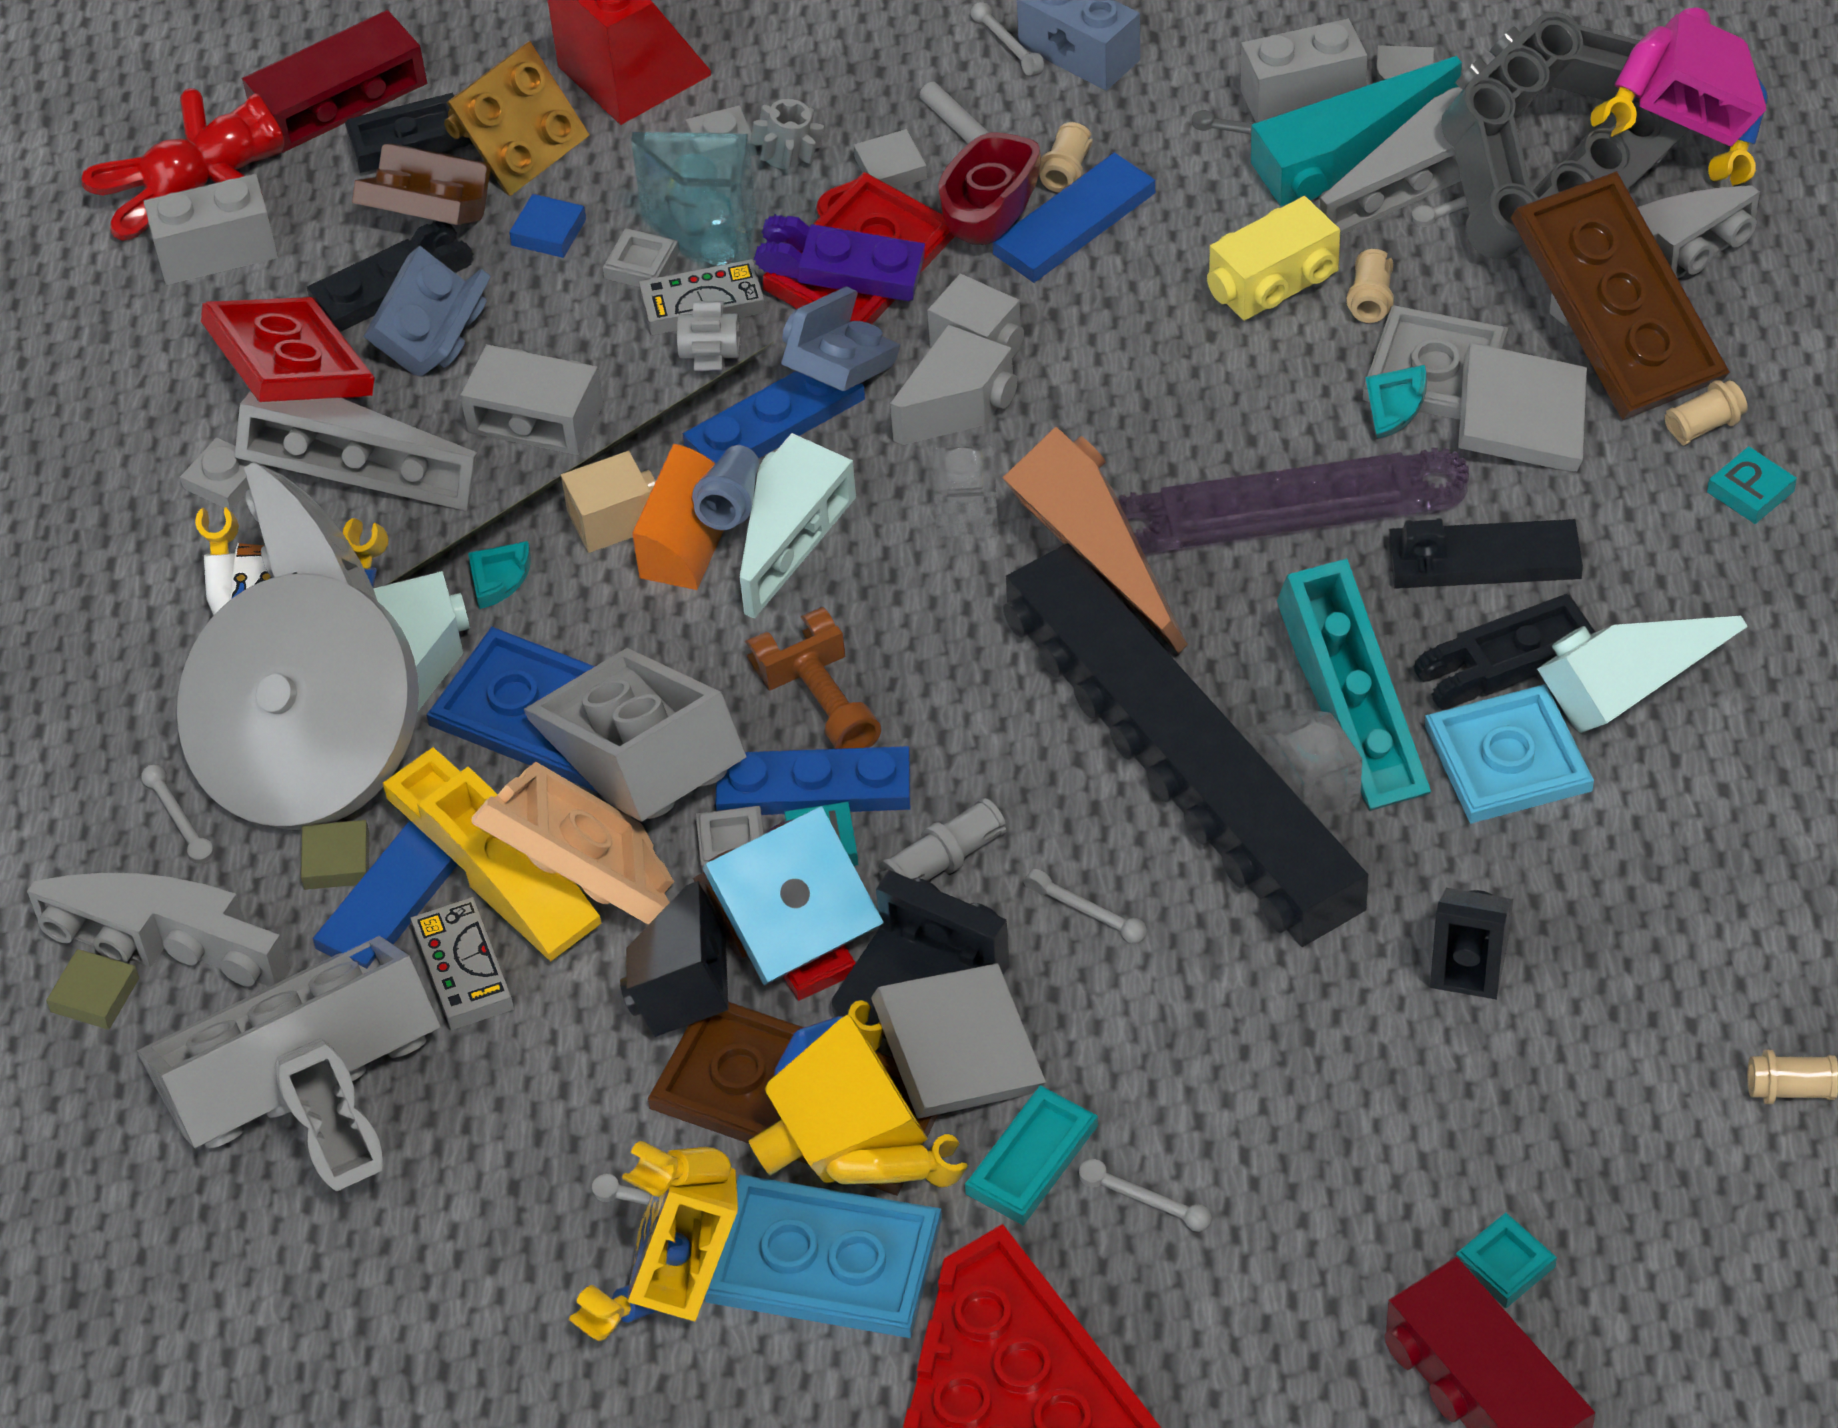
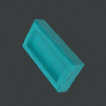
M1040 1085L965 1183V1194L1024 1226L1098 1127V1115Z

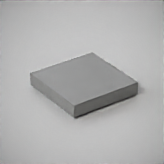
M1393 305L1368 376L1425 365L1427 371V390L1419 412L1460 420L1464 355L1470 342L1504 349L1508 336V327ZM1365 382L1363 388V400L1370 402L1367 384Z
M1470 342L1464 355L1458 448L1564 471L1577 472L1583 461L1587 367Z
M998 963L881 986L877 988L871 997L917 1119L1026 1096L1034 1093L1040 1085L1044 1086L1046 1083Z

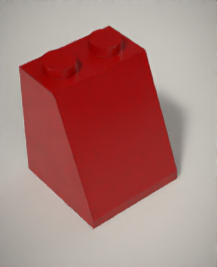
M547 0L558 67L620 125L711 76L709 67L651 0Z

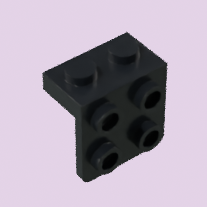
M888 870L876 888L878 913L884 923L880 926L833 996V1013L836 1017H844L848 1014L850 1006L855 1001L863 1000L871 1006L869 1018L865 1025L872 1026L880 1022L871 999L878 987L997 963L1004 975L1009 967L1007 919L998 916L995 911L983 904H969L943 893L935 885L924 879H910Z

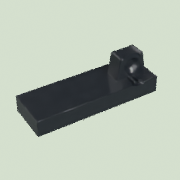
M1436 518V520H1406L1403 528L1389 529L1388 542L1394 589L1582 579L1583 563L1575 519L1443 526V520Z

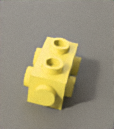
M1306 196L1282 208H1276L1263 218L1236 232L1224 235L1219 241L1210 245L1209 273L1207 274L1209 289L1219 303L1227 304L1244 321L1266 309L1274 308L1284 299L1313 284L1325 281L1331 274L1339 271L1340 228Z

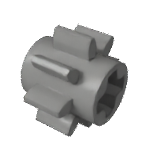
M794 99L778 100L771 107L763 105L760 120L753 122L751 134L752 144L763 145L760 159L779 169L795 167L802 161L811 164L815 149L821 147L824 125L812 123L814 109L808 108L804 103Z
M724 301L693 302V314L678 315L677 346L679 358H694V371H723V368H725V358L740 357L741 331L739 314H724Z

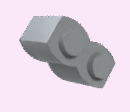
M319 1038L277 1057L276 1077L280 1091L290 1111L304 1125L305 1145L313 1165L321 1178L332 1189L339 1191L382 1171L383 1158L378 1136L366 1116L354 1104L355 1096L351 1076L334 1048L325 1040Z

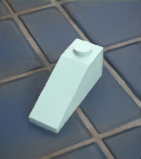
M793 433L790 434L776 452H770L765 456L757 473L740 571L745 615L754 619L856 499L853 460Z
M1742 616L1612 625L1593 634H1590L1587 628L1582 626L1554 643L1552 648L1557 656L1537 670L1572 726L1579 733L1607 724L1748 626Z

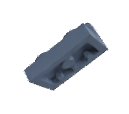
M419 246L407 256L363 337L413 375L422 377L438 364L446 368L457 357L464 346L465 340L459 336L464 326H469L478 317L487 302V299L481 294L491 276L483 269H480L465 281Z
M844 287L798 308L790 315L783 330L782 339L786 343V348L781 364L841 391H845L891 368L897 359L901 344L883 337L882 330L870 323L862 321L850 322L858 292L849 287Z

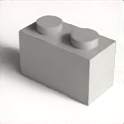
M1349 18L1241 42L1240 90L1256 123L1366 86L1367 53Z
M256 174L144 200L153 241L166 285L278 258Z
M486 344L460 395L468 433L574 455L580 454L604 405L597 366Z

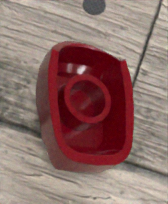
M1000 132L986 133L972 140L947 165L939 180L938 189L943 218L954 237L972 245H987L999 239L1018 219L1026 208L1040 173L1041 154L1037 142L1013 134Z

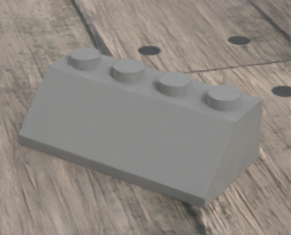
M378 936L347 952L338 953L155 1041L137 1050V1053L184 1138L194 1148L205 1144L206 1148H214L237 1138L244 1131L243 1124L265 1113L269 1118L291 1112L277 1082V1057L322 1038L340 1056L349 1071L352 1081H354L366 1072L365 1064L385 1054L395 1058L411 1053L425 1044L426 1038L424 1035L441 1026L410 956L381 936ZM370 946L376 955V958L367 969L349 957Z

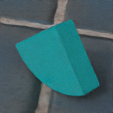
M1425 365L1365 377L1377 438L1395 434L1407 426L1417 415L1425 399L1427 390V371Z
M528 541L468 553L479 609L503 601L513 594L524 582L531 565Z

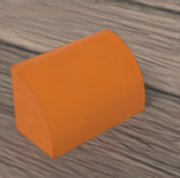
M673 443L632 535L639 578L698 590L724 530L713 529L705 525L695 513L692 498L693 489L715 463L703 454L688 447Z

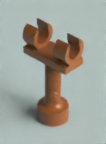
M824 607L800 616L808 626V628L802 630L806 639L781 651L772 635L767 631L745 640L747 646L752 650V653L748 654L747 658L759 677L763 679L769 691L801 677L829 716L825 724V733L835 749L869 748L876 743L881 734L879 721L866 704L862 702L849 703L824 667L846 657L843 633L838 626H835L832 617Z

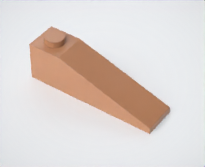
M1057 427L1053 428L1002 478L1026 509L1063 544L1069 543L1110 589L1174 650L1180 653L1188 644L1112 487L1100 471V468L1106 463L1105 459L1084 437L1079 436L1072 442Z

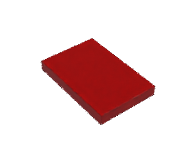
M863 172L814 223V225L925 243V255L921 272L954 238L945 223L943 214L866 172ZM766 272L763 275V290L797 309L840 290L799 283L798 279L780 276L776 273L770 274ZM858 293L850 322L862 321L873 324L896 299Z
M314 298L208 301L202 303L201 323L259 402L373 396L374 375Z

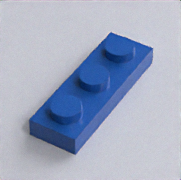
M795 371L682 433L684 446L703 454L714 463L721 458L729 447L735 445L750 448L759 459L779 448L791 433L800 436L865 400L864 386L859 383L845 391H841Z
M909 746L745 752L746 758L728 768L725 776L716 783L717 811L760 806L761 815L785 814L784 811L842 802L849 803L850 812L911 810Z

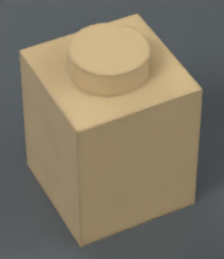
M630 451L561 474L567 512L588 553L633 537L632 532L656 481L649 470L640 472Z

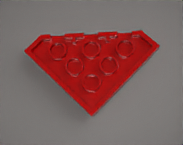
M1003 1224L944 1258L938 1280V1294L932 1319L928 1321L917 1367V1381L910 1408H907L903 1428H1161Z

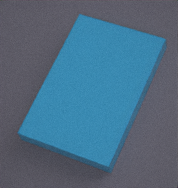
M739 1174L737 1179L738 1212L706 1292V1303L906 1338L912 1337L942 1220L941 1208Z

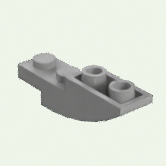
M1752 185L1719 187L1663 198L1637 208L1678 279L1686 273L1691 275L1699 273L1708 265L1714 255L1730 245L1732 247H1739L1751 237L1757 224L1756 213L1760 191ZM1551 294L1550 314L1563 325H1569L1555 297Z
M256 462L244 466L250 488L246 491V502L252 516L259 522L265 543L261 548V557L269 575L272 578L289 574L322 575L358 588L378 601L362 563L330 516L305 491L285 476Z
M91 873L34 881L27 890L38 919V925L45 934L61 943H70L73 939L92 945L102 956L124 963L132 960L151 968L165 948L169 955L181 963L195 965L198 961L220 968L229 979L243 986H252L257 982L270 987L284 980L290 971L280 935L246 923L237 895L216 887L166 876L139 873Z

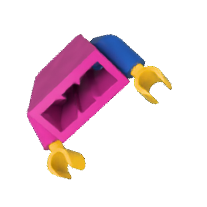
M1697 7L1685 9L1681 13L1676 14L1665 27H1654L1635 45L1614 84L1619 89L1616 96L1594 108L1590 118L1591 124L1595 127L1603 123L1611 111L1616 117V127L1612 130L1611 137L1626 131L1636 122L1637 113L1632 101L1634 97L1640 98L1641 108L1730 146L1729 152L1718 154L1711 159L1708 166L1709 177L1712 181H1719L1728 178L1731 174L1730 181L1732 186L1745 183L1754 176L1756 171L1754 158L1747 150L1749 144L1755 145L1763 114L1766 111L1768 99L1766 88L1756 74L1748 44L1742 38L1712 25L1710 16L1704 9Z

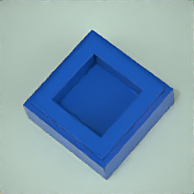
M532 194L509 232L511 246L564 258L586 221L585 207Z

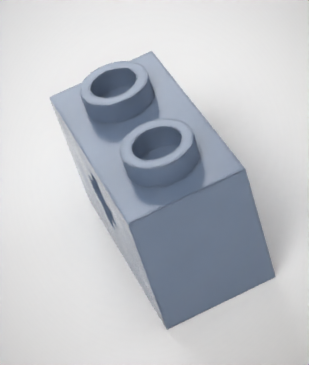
M1017 0L1019 43L1026 50L1032 53H1039L1043 59L1105 91L1140 61V13L1115 0Z

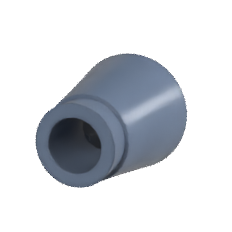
M742 445L729 447L695 485L692 493L694 510L697 517L705 525L717 530H728L744 522L749 517L752 509L757 469L759 467V459L754 451Z

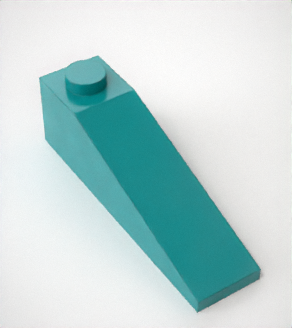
M1456 55L1251 124V164L1280 206L1289 204L1303 196L1313 200L1324 191L1332 188L1433 98L1444 94L1452 88L1459 87L1455 82L1461 76L1462 62Z
M1348 559L1287 574L1277 599L1278 607L1297 660L1369 811L1430 794L1429 783Z

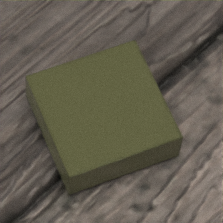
M366 820L302 826L301 880L304 890L358 884L369 870L370 832Z
M77 949L46 1001L51 1013L109 1030L138 982L139 975L134 965Z

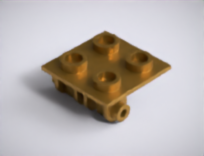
M531 41L526 42L447 101L450 107L448 118L444 120L447 132L456 139H459L461 136L471 139L485 163L490 165V170L503 191L509 196L521 189L590 135Z

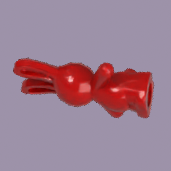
M195 88L185 89L180 96L186 139L163 140L153 145L142 157L100 163L85 169L82 174V186L87 192L95 195L114 194L139 186L146 188L116 210L110 223L112 235L120 240H130L138 237L150 226L144 200L205 186L208 178L215 183H219L229 179L244 177L243 174L237 171L238 169L252 162L279 155L284 148L283 133L263 99L258 94H253L235 110L218 116L207 125L203 97L200 91Z

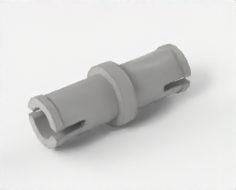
M982 798L974 806L944 825L937 822L926 827L922 831L921 839L891 858L881 861L878 865V868L882 870L880 877L883 879L888 870L910 879L921 878L926 881L942 871L951 874L963 866L966 856L993 839L1003 836L1006 833V828L1003 826L1006 824L1005 820L992 801Z

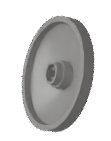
M289 574L257 583L233 597L220 608L199 634L186 660L177 700L178 732L186 761L193 775L208 795L220 806L245 820L286 830H302V826L336 822L355 812L371 800L383 788L382 783L394 774L411 741L418 711L419 687L414 656L403 630L394 617L383 605L358 588L334 578L315 574Z

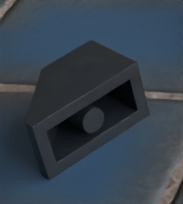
M699 881L686 885L626 948L627 976L620 979L622 996L633 1016L642 1014L655 1037L729 1010L726 934L714 907Z
M1445 889L1438 902L1436 911L1430 988L1497 1000L1510 935L1513 899L1494 896L1481 890Z

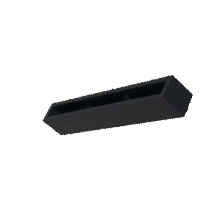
M1069 543L1006 575L1007 603L1003 606V612L1011 630L1020 638L1028 635L1038 647L1039 656L1047 671L1055 678L1064 676L1074 688V695L1080 708L1089 718L1093 719L1097 716L1101 718L1110 729L1111 739L1118 752L1127 760L1135 757L1144 767L1149 784L1155 794L1164 802H1168L1171 799L1184 813L1185 823L1194 839L1202 845L1210 842L1222 856L1224 869L1231 881L1239 888L1248 886L1261 900L1260 904L1263 914L1273 929L1279 933L1287 930L1298 944L1304 947L1366 911L1369 874Z

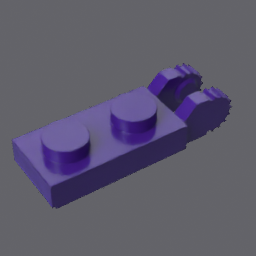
M774 214V216H769L768 219H765L762 234H764L763 238L767 241L757 246L754 256L755 265L759 266L758 269H762L770 274L776 273L780 276L798 279L799 283L834 289L849 287L858 293L904 301L913 300L924 260L925 243L811 224L809 227L799 217H784L782 214L780 216Z

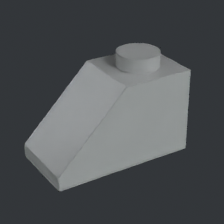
M948 325L890 403L893 441L906 445L985 425L998 407L1002 409L1008 407L1015 395L1017 376L1013 374L1012 348Z

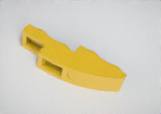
M432 747L382 783L387 799L466 871L470 888L550 962L602 924L600 915L575 882L557 872L548 873L541 870L526 854L472 824L473 815L489 797H496L498 794L471 768L466 767L459 771L440 752Z

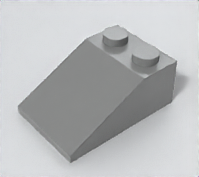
M629 648L620 651L524 708L528 720L611 806L641 822L645 819L659 817L673 808L676 800L697 787L707 786L719 781L725 776L728 768L746 758L721 691Z

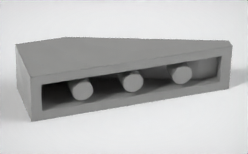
M1460 87L1452 88L1444 94L1433 98L1320 197V210L1340 228V236L1462 181L1454 147L1444 137L1441 128L1442 115L1462 91ZM1520 115L1514 118L1518 135L1520 132Z
M250 390L240 403L234 458L459 510H468L471 502L477 452L343 398L259 402Z

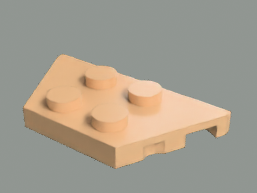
M534 762L519 777H515L507 783L496 797H489L472 817V824L523 852L541 870L548 873L557 872L580 885L595 901L602 904L611 903L648 925L670 903L665 892L674 883V880L665 864L655 854L654 845L643 825L538 762Z

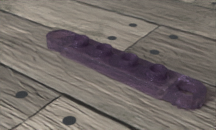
M1431 448V452H1427L1425 449L1419 454L1406 456L1399 452L1161 488V492L1150 494L1142 492V495H1136V492H1130V497H1126L1123 494L1119 496L1118 501L1127 519L1139 517L1151 522L1149 529L1144 527L1141 533L1139 529H1136V533H1134L1143 553L1146 554L1451 508L1459 504L1468 492L1469 466H1466L1464 457L1460 459L1459 454L1455 451L1451 454L1449 449L1443 448V452L1438 451V448ZM1430 473H1443L1452 478V484L1446 482V487L1443 484H1439V488H1435V483L1428 486L1429 481L1425 480L1423 482V477Z

